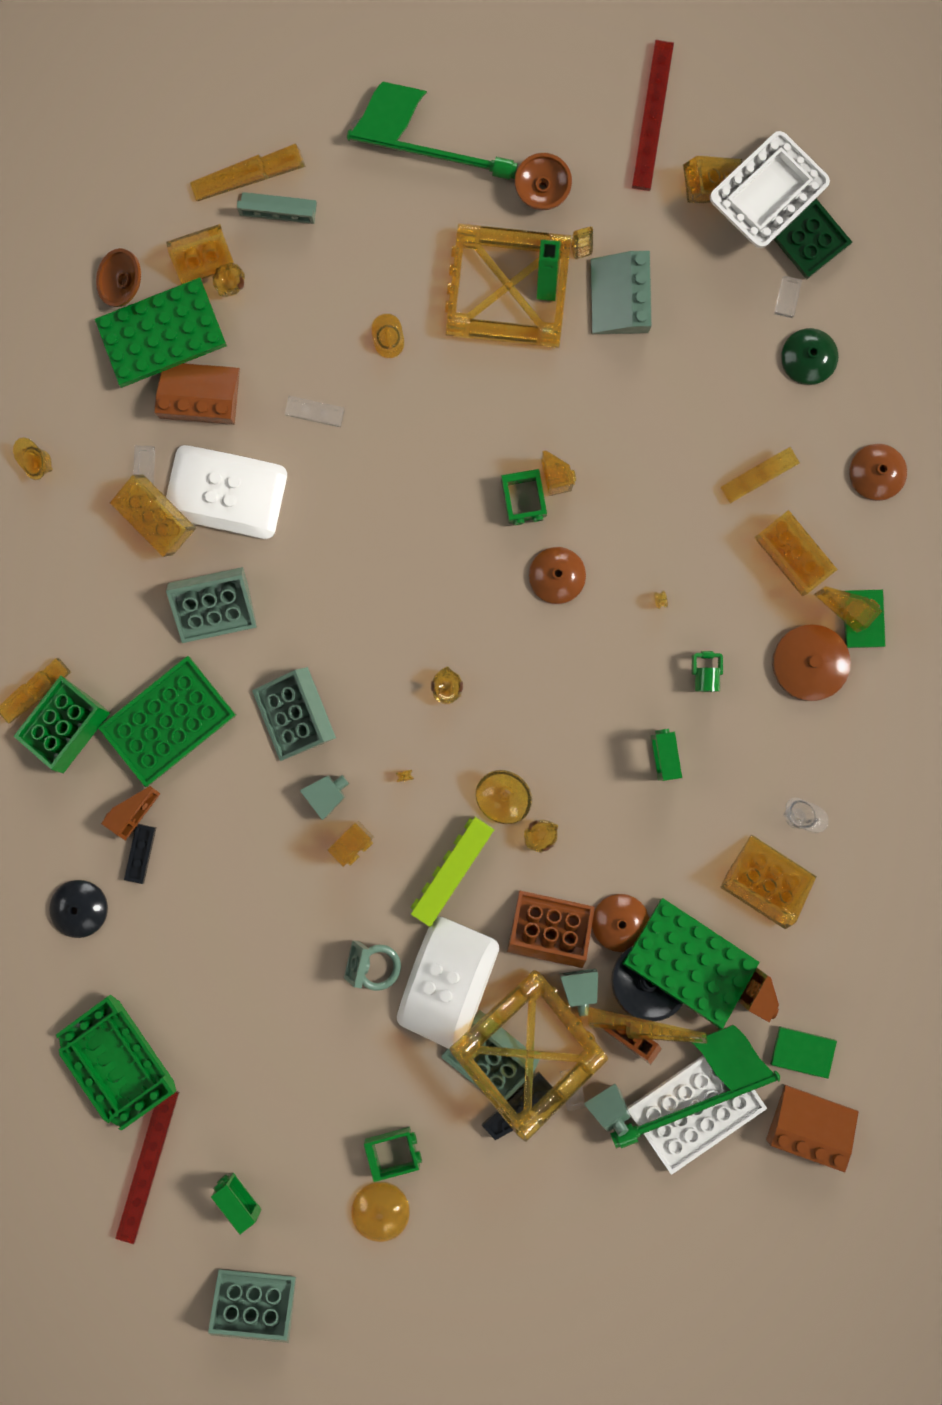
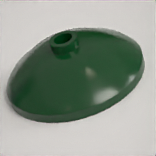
M814 328L801 329L793 333L785 342L781 352V362L786 374L795 382L803 385H816L827 380L835 371L839 359L838 349L834 340L827 333ZM814 350L816 355H812L810 351Z

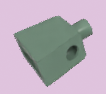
M343 775L335 781L330 776H326L303 788L300 792L323 820L345 798L341 790L349 782Z
M596 969L560 973L570 1007L577 1006L579 1016L590 1015L589 1004L597 1003L598 971Z
M616 1084L584 1103L607 1132L615 1129L618 1136H622L629 1131L624 1122L630 1118V1114L622 1093Z

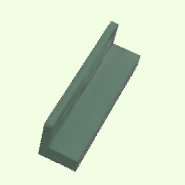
M243 192L241 201L237 202V210L240 216L315 224L316 200Z

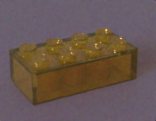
M143 474L132 475L110 502L162 557L174 555L196 529Z
M789 510L754 537L801 596L811 592L838 570Z

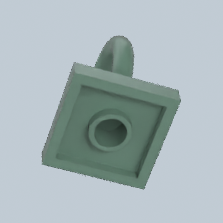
M352 940L344 979L356 988H362L363 985L367 989L374 991L387 989L399 977L401 970L400 958L396 951L389 946L374 945L368 948L360 941ZM382 952L389 955L392 959L393 971L387 980L374 983L365 976L370 967L369 957L374 953Z

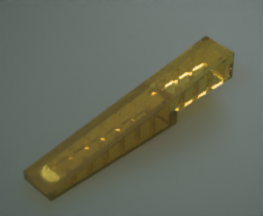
M295 143L263 157L256 155L192 181L190 184L195 199L198 202L306 166L301 151Z
M589 1007L588 1024L590 1028L626 1030L628 1038L707 1043V1035L703 1032Z

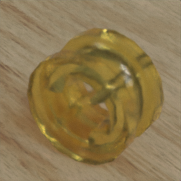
M661 591L660 594L655 592L654 598L657 609H661V606L668 607L665 591Z
M413 771L397 772V782L414 779L411 776Z

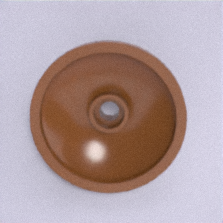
M537 153L529 156L520 164L515 176V188L518 196L526 205L537 210H550L561 205L568 197L572 186V176L569 167L561 158L550 153ZM545 185L546 188L541 189L540 186Z
M118 248L110 251L101 261L97 271L96 286L100 298L107 305L122 307L128 304L140 287L141 268L137 257L131 251Z
M872 444L864 447L854 456L850 464L849 475L854 489L861 496L874 501H882L895 496L903 488L907 479V466L903 456L893 447L885 444ZM881 466L884 467L885 472L880 471Z
M552 547L539 553L533 560L529 570V582L532 590L540 599L551 604H563L573 600L580 594L586 581V570L580 557L573 551L563 547ZM555 571H561L562 576L556 577Z
M614 894L603 899L595 908L592 921L593 933L605 948L615 952H624L634 945L649 920V915L644 905L633 896ZM621 921L626 923L624 928L619 927Z

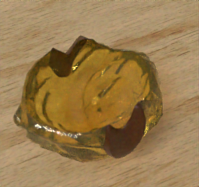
M235 263L221 265L216 269L215 275L212 277L213 286L222 297L236 295L244 287L245 274L240 266Z
M446 666L431 681L433 696L437 701L445 705H449L461 697L463 681L458 673Z
M543 819L530 823L529 827L524 831L526 847L539 853L554 847L558 840V825Z

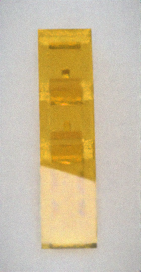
M789 447L723 485L721 489L728 501L733 503L797 466L800 462L792 448Z
M55 658L43 671H39L26 684H22L0 705V715L8 724L43 698L60 675L65 678L71 671L60 658Z

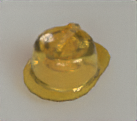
M382 314L374 319L372 335L376 351L385 358L397 357L404 348L403 331L399 319L391 314Z
M23 437L15 441L13 446L14 458L31 479L39 480L44 474L53 470L50 455L45 450L39 449L32 440Z

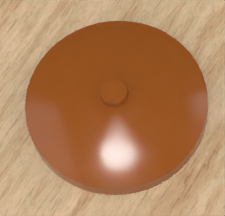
M810 624L794 628L781 638L775 648L772 665L777 682L789 695L800 700L818 701L834 695L842 688L849 676L851 660L845 642L836 632L821 625Z

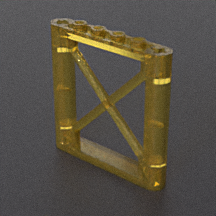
M458 223L456 246L452 245L451 250L454 264H450L449 276H452V282H448L447 294H450V300L445 303V313H448L446 336L559 348L572 235ZM541 240L562 242L554 323L543 322L515 288L516 284L538 268L539 257L509 280L482 246L540 252ZM464 248L474 249L503 284V286L467 314L457 313ZM509 291L536 326L473 318Z
M536 970L528 974L450 1047L453 1056L514 1132L525 1142L608 1061L607 1055L596 1043L594 1035L583 1027L582 1020L571 1012L569 1004L562 1001L558 996L557 989L550 986L545 978ZM540 996L583 1047L584 1050L580 1054L534 1051L536 1000ZM528 1002L526 1050L482 1046ZM479 1054L526 1058L524 1109L519 1114L514 1111L474 1061ZM534 1059L577 1062L532 1107Z

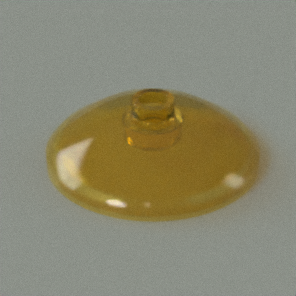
M495 770L483 776L476 788V801L480 810L489 819L501 824H513L524 819L529 813L532 806V793L527 783L517 774L506 770Z
M374 1182L362 1188L356 1195L351 1210L352 1220L358 1232L365 1238L376 1242L389 1241L400 1235L408 1223L410 1214L409 1203L405 1194L397 1186L387 1182ZM377 1214H382V1215H383V1218H382V1219H378V1218L376 1217V1215H377Z

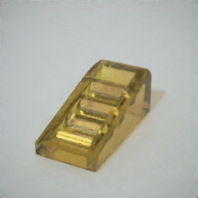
M591 226L573 232L571 248L575 259L592 255L593 228Z

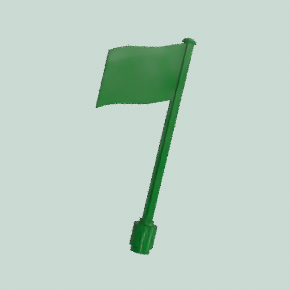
M382 82L373 93L362 118L353 130L350 129L347 132L348 141L354 140L488 169L489 172H492V176L498 178L515 179L518 163L511 159L496 156L495 160L489 161L398 141L408 127L418 103L427 93L425 90Z
M734 1025L690 1041L700 1050L714 1073L730 1090L640 1126H632L629 1123L626 1125L629 1130L626 1134L618 1136L616 1131L610 1133L616 1149L619 1147L622 1149L639 1142L637 1138L641 1137L640 1135L775 1081L779 1082L780 1074L777 1071L773 1073L759 1058L746 1036Z

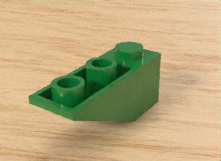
M541 240L537 282V299L556 300L561 241Z

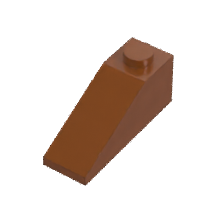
M151 786L113 807L105 815L101 824L126 841L160 793Z
M610 1011L600 1026L650 1065L662 1050L658 1043L612 1011Z

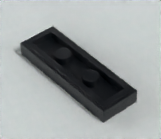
M139 823L136 826L125 872V881L144 884L157 827Z

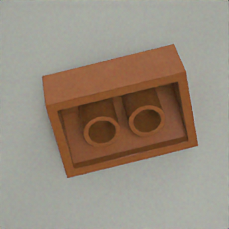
M756 968L738 1002L751 1013L770 1023L771 1019H775L778 1014V999L771 977L759 968Z

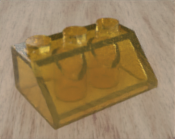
M221 224L166 242L168 253L181 284L199 277L203 279L215 275L217 268H219L217 274L236 268Z

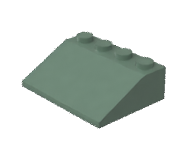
M628 251L591 259L592 334L649 333L652 326L650 251Z
M243 567L168 583L166 593L182 643L257 627Z
M308 667L289 672L252 690L280 761L336 738Z
M481 1010L475 1015L463 1048L457 1051L447 1048L441 1058L500 1106L534 1073L540 1060L539 1057Z
M218 1270L208 1334L211 1336L289 1343L296 1277Z

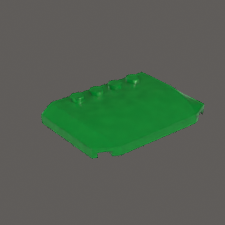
M112 995L107 996L56 1034L60 1042L59 1055L102 1119L107 1123L112 1122L119 1126L118 1129L121 1131L176 1092L173 1078L123 1005Z

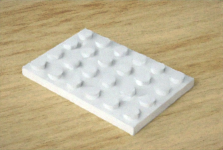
M702 1055L628 1106L627 1109L636 1124L640 1126L730 1089L718 1078ZM753 1090L644 1133V1135L672 1175L765 1111L767 1107L756 1091Z

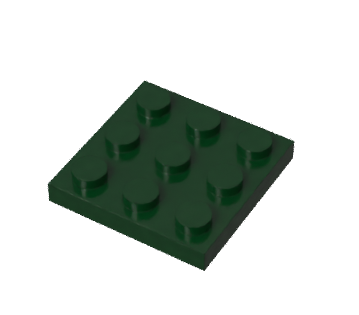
M817 199L774 239L806 280L852 244L851 239Z

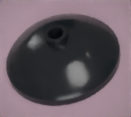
M70 881L59 887L52 896L49 907L50 917L54 926L62 934L72 938H84L97 932L104 924L108 913L107 899L102 890L89 881ZM73 907L77 908L76 914L72 912Z

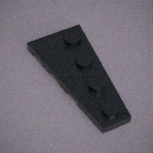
M538 1071L482 1123V1126L494 1140H497L517 1129L520 1125L532 1121L533 1118L550 1111L551 1108L557 1105H561L565 1102V1099Z

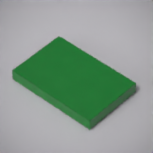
M883 589L843 591L845 644L847 648L886 647Z
M779 1026L770 1064L829 1079L837 1040Z

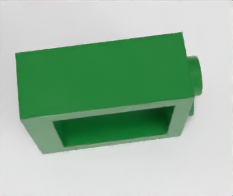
M535 469L501 475L509 524L522 525L527 520H532V522L543 521V518L547 516L540 470ZM536 481L541 510L513 515L508 486Z
M669 729L656 730L655 735H651L658 781L682 778L675 732H670Z
M410 1127L365 1139L364 1147L374 1182L419 1170L422 1157L420 1151H416L415 1144H417L415 1132H411ZM406 1136L412 1161L381 1170L375 1144Z
M232 1173L230 1176L224 1175L217 1181L218 1184L213 1188L215 1191L211 1198L239 1235H241L256 1223L262 1209L237 1176Z

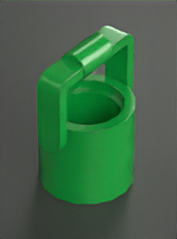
M701 651V653L692 655V675H695V692H720V675H723L722 654L714 653L713 651ZM697 657L702 659L718 658V668H697Z

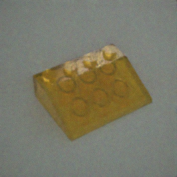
M751 835L727 872L720 888L782 928L787 929L797 922L817 876Z

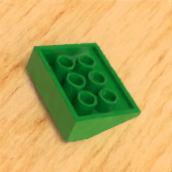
M60 675L14 737L51 770L64 774L110 712Z

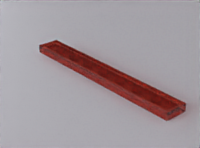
M655 40L632 182L633 189L651 190L674 42Z
M178 1091L153 1109L115 1239L130 1244L136 1242L180 1093Z

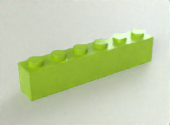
M476 816L474 819H468L464 826L466 831L463 835L459 834L453 842L456 846L452 852L450 850L447 851L442 859L445 861L441 868L437 866L431 875L434 877L431 884L428 882L421 890L424 893L420 900L416 898L410 907L413 909L411 915L431 927L494 831V828Z

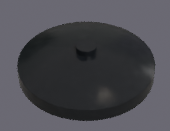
M632 947L628 948L619 956L612 971L611 984L616 1001L627 1014L638 1020L655 1022L671 1017L683 1004L623 965Z

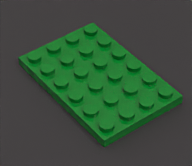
M200 277L95 319L121 388L227 346Z
M187 656L99 726L98 729L146 788L237 715L191 657Z
M661 898L624 960L623 965L718 1028L723 1029L760 962L664 898Z

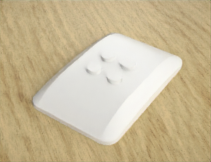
M778 131L770 136L712 191L710 201L754 246L764 248L828 187L830 179L787 134Z
M183 445L176 451L163 512L171 520L260 539H270L274 536L287 481V471L281 465Z
M437 917L427 930L409 976L397 1013L399 1025L450 1050L457 1051L462 1049L499 952L498 942L491 937L447 918Z

